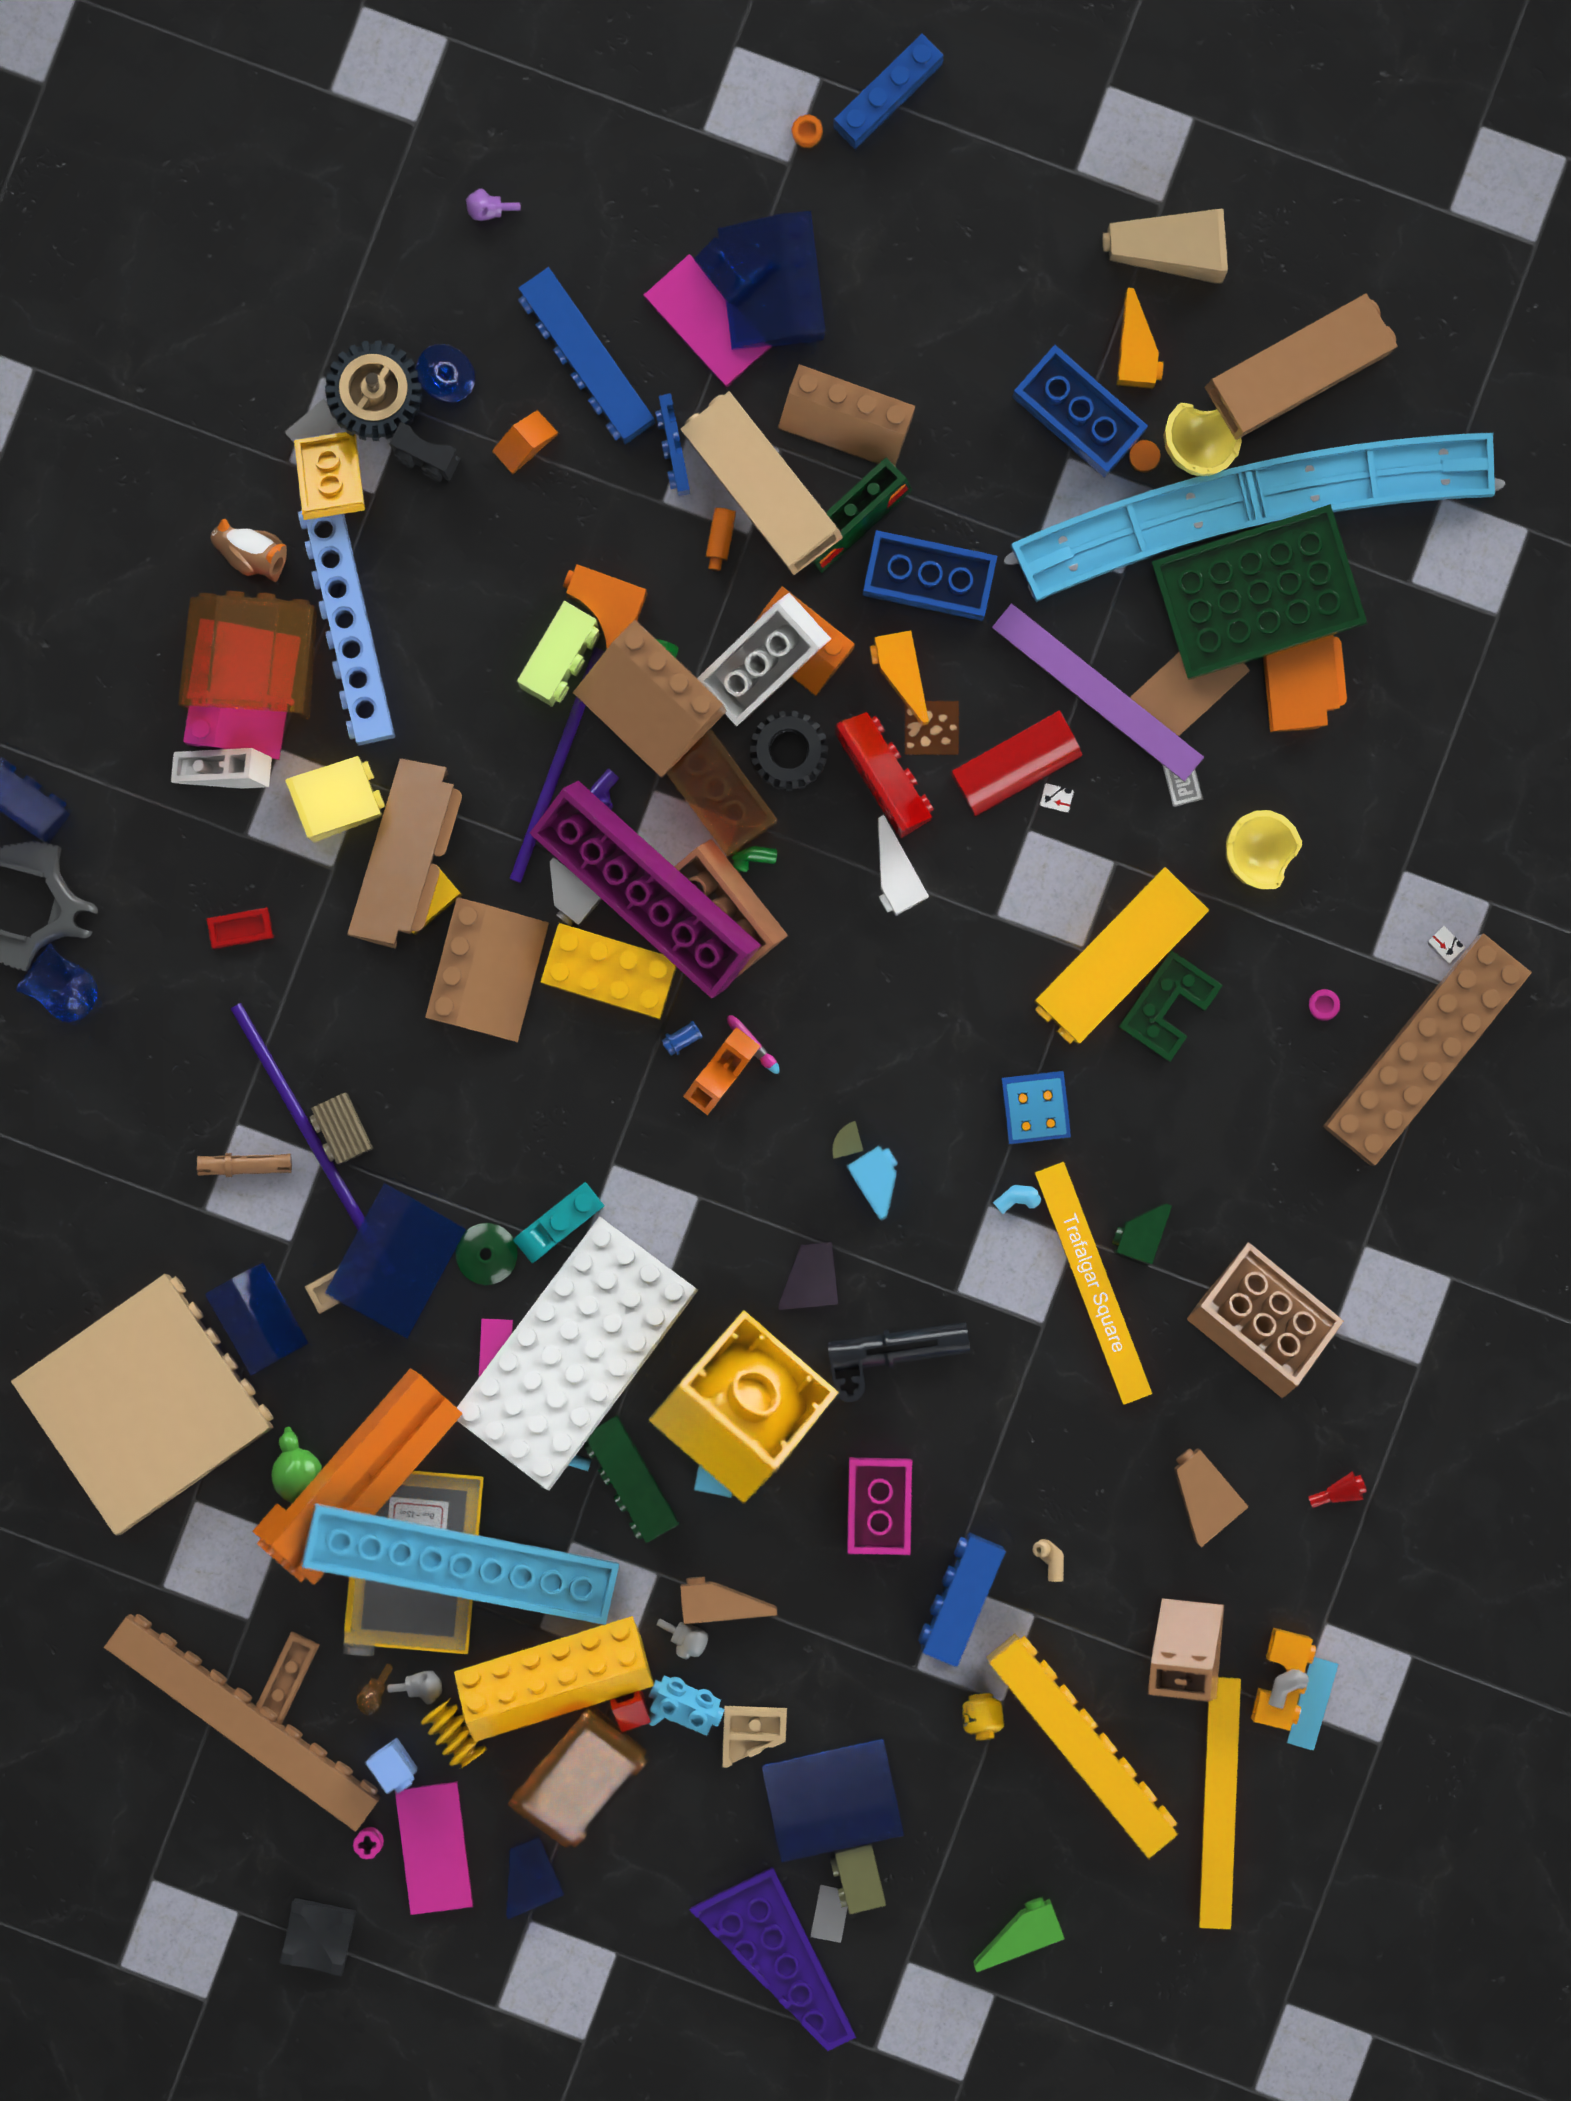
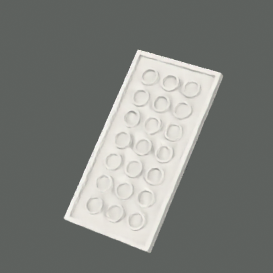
M599 1216L457 1406L463 1413L457 1421L546 1490H550L686 1308L698 1289Z

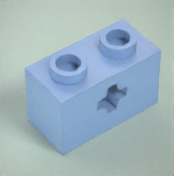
M395 1738L376 1751L366 1761V1764L386 1793L393 1789L396 1793H399L413 1783L412 1781L415 1779L413 1775L418 1769L398 1738Z

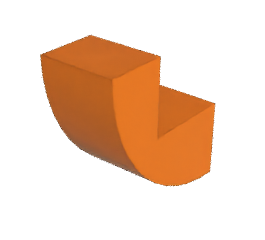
M736 1027L683 1097L708 1115L761 1046Z

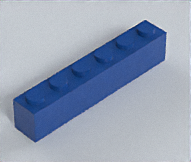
M546 268L518 288L521 295L517 299L527 314L534 313L539 321L535 326L545 340L550 337L557 346L553 349V352L562 365L568 362L574 372L570 376L580 390L583 388L587 389L591 395V398L588 399L589 404L597 415L603 412L609 421L605 426L615 440L621 438L623 443L626 444L654 425V417L550 268Z

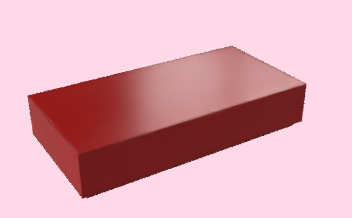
M268 907L206 918L212 949L274 938Z

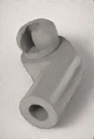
M1292 1669L1279 1675L1275 1679L1268 1704L1283 1709L1289 1692L1298 1688L1304 1689L1308 1685V1675L1299 1669Z

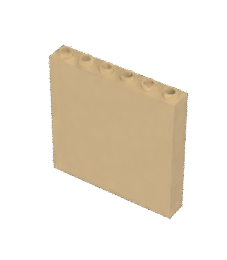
M167 1274L156 1279L11 1381L115 1535H121L274 1428L270 1422L274 1418L264 1404L259 1406L253 1398V1395L256 1394L253 1386L246 1378L240 1379L235 1371L239 1367L229 1353L224 1355L218 1344L221 1343V1340L211 1327L206 1329L200 1319L204 1317L201 1310L194 1302L189 1304L183 1293L186 1292V1289L176 1276L171 1278Z

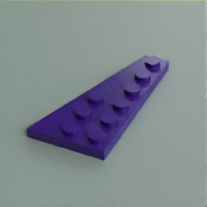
M774 1867L689 1908L709 1928V1931L801 2022V2025L827 2051L856 2038Z

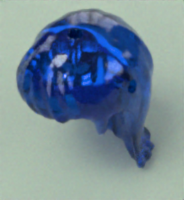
M51 943L37 957L36 961L32 964V968L28 970V973L18 983L16 989L17 992L35 998L54 1017L63 1022H74L85 1018L95 1006L98 998V988L93 977L75 963L63 958L57 953Z

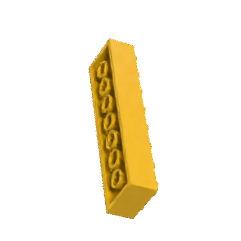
M1014 1633L986 1656L989 1664L1149 1859L1178 1835L1173 1828L1177 1825V1822L1164 1805L1157 1808L1154 1804L1157 1798L1144 1781L1139 1784L1135 1781L1134 1777L1137 1776V1773L1124 1757L1119 1760L1114 1753L1118 1750L1103 1732L1098 1735L1094 1729L1097 1727V1724L1084 1708L1080 1711L1077 1710L1074 1704L1078 1701L1067 1686L1063 1684L1059 1687L1054 1680L1058 1677L1045 1660L1040 1663L1034 1656L1038 1652L1024 1635L1020 1639Z

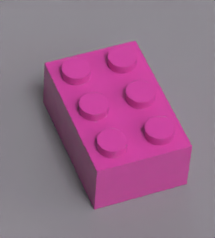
M849 1457L848 1554L910 1555L911 1459Z

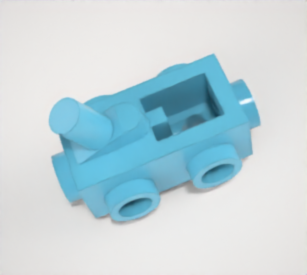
M664 1675L661 1682L655 1680L648 1696L653 1699L650 1708L651 1713L649 1714L651 1720L649 1724L651 1726H655L666 1718L707 1736L712 1725L718 1726L724 1713V1709L719 1707L721 1699L714 1697L709 1690H697L686 1685L679 1677L669 1678Z

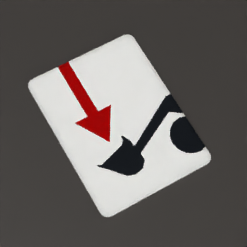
M1445 926L1428 941L1448 963H1451L1465 949V946Z

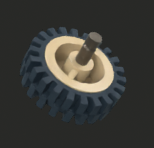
M368 341L361 342L362 346L356 347L354 344L349 347L347 353L342 351L338 355L339 359L337 362L333 361L330 366L331 371L327 373L325 393L330 413L336 419L341 429L344 427L351 436L356 434L359 435V439L366 440V437L372 438L373 441H379L380 437H386V440L391 439L400 422L410 426L414 422V416L418 415L419 406L422 403V386L419 372L416 370L412 359H408L406 353L401 349L397 351L392 344L388 343V346H384L382 341H375V344L371 345L368 344Z

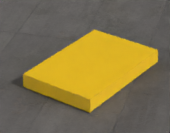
M347 432L294 440L303 519L308 520L364 511L365 504L356 434L351 436Z

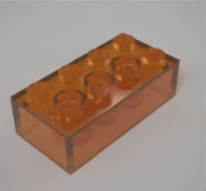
M711 728L666 773V776L727 859L778 822L775 815Z

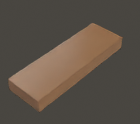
M293 1631L290 1633L256 1704L259 1710L262 1706L272 1710L278 1716L276 1722L279 1725H282L320 1644Z

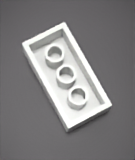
M788 593L759 618L697 679L724 704L727 711L725 714L738 726L831 638L796 599Z

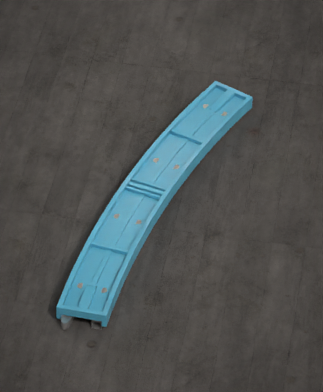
M1493 433L1415 437L1328 448L1226 469L1214 475L1195 477L1103 506L1012 543L1010 547L1013 552L1005 557L1004 564H1020L1029 584L1028 588L1032 597H1034L1035 602H1038L1055 593L1130 564L1210 539L1258 528L1331 504L1334 513L1400 503L1493 497L1495 491L1500 490L1505 485V482L1494 477Z

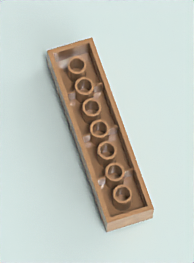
M1484 933L1478 935L1323 1127L1370 1166H1375L1532 972Z

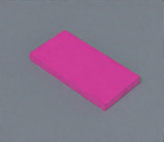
M690 254L644 294V298L725 387H728L772 347L771 343Z
M458 1781L405 1788L399 1793L395 1791L411 1915L473 1907Z

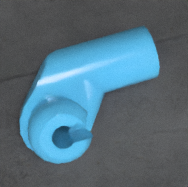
M1013 1185L996 1199L993 1204L1004 1214L1015 1203L1026 1204L1029 1208H1036L1041 1202V1197L1032 1186Z

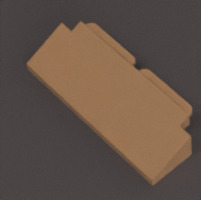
M400 758L348 930V936L396 949L398 931L411 934L412 931L418 932L423 929L440 874L438 866L432 864L434 855L443 856L446 853L462 800V794L459 790L454 789V784L443 782L448 775L447 767Z

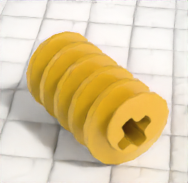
M448 1699L427 1714L421 1721V1724H433L428 1734L439 1733L440 1736L435 1744L441 1745L446 1743L447 1747L442 1754L444 1756L454 1754L449 1764L451 1766L461 1764L462 1768L485 1752L487 1747L485 1745L475 1747L478 1741L474 1742L472 1736L468 1737L470 1731L467 1726L461 1727L465 1720L464 1715L454 1717L453 1715L458 1710L457 1704L447 1706V1703L450 1701Z

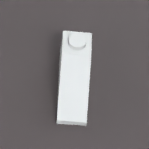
M253 748L174 752L171 782L175 784L242 789L269 787L272 757Z
M883 815L878 818L880 886L883 893L879 896V899L887 913L893 911L895 916L928 899L929 895Z

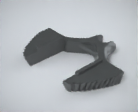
M31 841L30 843L23 842V844L17 843V845L10 844V846L4 845V848L0 847V867L46 878V883L55 897L48 925L31 934V938L0 930V963L3 962L5 966L10 965V968L16 967L17 970L22 969L25 972L29 971L38 951L52 941L62 937L89 938L93 932L79 928L76 924V917L83 911L98 914L95 904L76 897L66 885L60 874L61 848L57 845H48L45 842L41 844L40 842L34 843Z

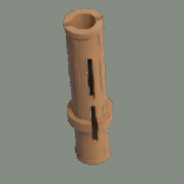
M225 1153V1156H197L198 1176L226 1175V1177H233L234 1174L292 1173L291 1153L232 1156V1153Z

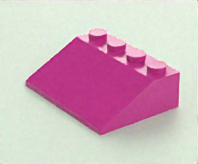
M203 620L183 742L188 746L212 750L253 748L272 757V759L280 760L299 638L233 624Z

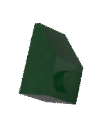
M1162 1204L1125 1222L1123 1228L1117 1227L1112 1240V1244L1116 1245L1115 1252L1152 1264L1172 1205Z

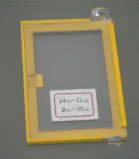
M413 1471L375 1516L479 1535L484 1477ZM349 1576L343 1653L374 1656L376 1646L468 1654L473 1600Z

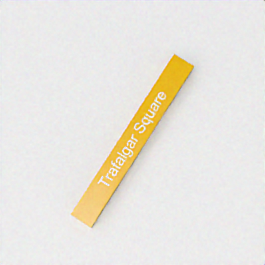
M1061 1162L1035 1172L1122 1404L1125 1405L1151 1395L1152 1391L1065 1163Z

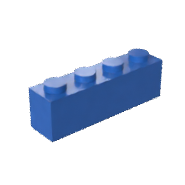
M923 34L918 36L834 118V129L856 149L943 64L944 55Z

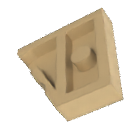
M725 1706L722 1767L727 1768L732 1766L733 1762L747 1756L752 1757L761 1753L765 1748H773L786 1742L787 1708Z

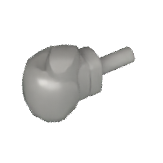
M659 1619L657 1622V1626L673 1634L671 1642L677 1645L676 1654L679 1657L688 1660L690 1657L700 1656L708 1643V1635L703 1629L690 1624H684L683 1622H680L677 1627L662 1619Z
M423 1671L412 1676H406L405 1683L388 1685V1692L407 1691L409 1697H420L426 1704H431L435 1701V1698L442 1694V1684L439 1677L433 1671Z

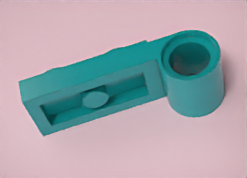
M584 1182L523 1230L513 1241L533 1264L605 1205L589 1185Z

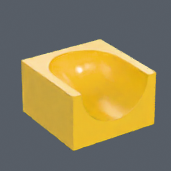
M743 1310L649 1421L738 1499L745 1503L777 1469L838 1392Z

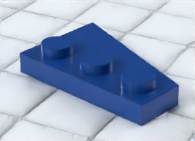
M671 393L660 395L661 410L655 411L658 428H665L667 440L661 441L664 458H671L673 470L667 471L670 488H677L678 497L690 495Z

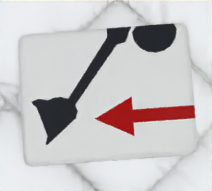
M1046 783L1040 805L1069 812L1074 791Z

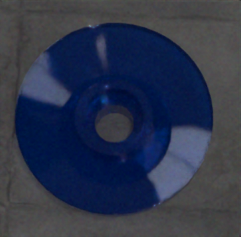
M437 344L428 347L419 356L416 364L417 378L423 389L433 398L443 402H458L467 397L472 391L475 383L474 369L469 359L458 349L449 345Z

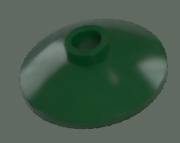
M481 1223L472 1226L463 1233L456 1247V1261L460 1271L466 1278L477 1284L492 1285L503 1281L511 1274L517 1262L518 1251L517 1245L513 1241L514 1238L506 1229L496 1224ZM483 1248L491 1250L492 1256L489 1260L481 1258L480 1252Z

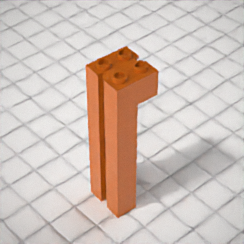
M410 1368L291 1506L285 1510L279 1504H276L252 1531L260 1538L256 1544L301 1583L306 1578L315 1585L325 1572L301 1566L315 1504L375 1515L463 1413L441 1395L423 1376Z

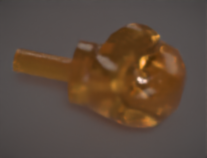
M386 1664L378 1680L371 1678L369 1684L358 1693L356 1703L363 1714L373 1715L379 1710L382 1703L381 1697L386 1688L384 1683L393 1669L391 1665Z

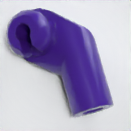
M608 768L591 787L590 791L612 810L613 804L611 803L609 790L620 778Z

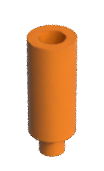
M714 508L706 550V557L710 558L708 567L710 570L720 571L722 561L728 560L736 511Z

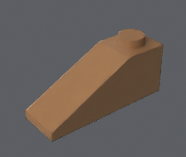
M705 1577L686 1578L687 1584H681L680 1586L684 1624L777 1615V1606L716 1582H705Z

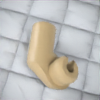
M1041 1539L1033 1545L1032 1550L1036 1557L1041 1558L1048 1564V1581H1063V1552L1049 1540Z

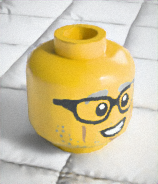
M993 1694L970 1695L969 1701L962 1705L964 1730L968 1734L975 1735L976 1740L994 1739V1733L1004 1728L1002 1703L999 1699L994 1698Z

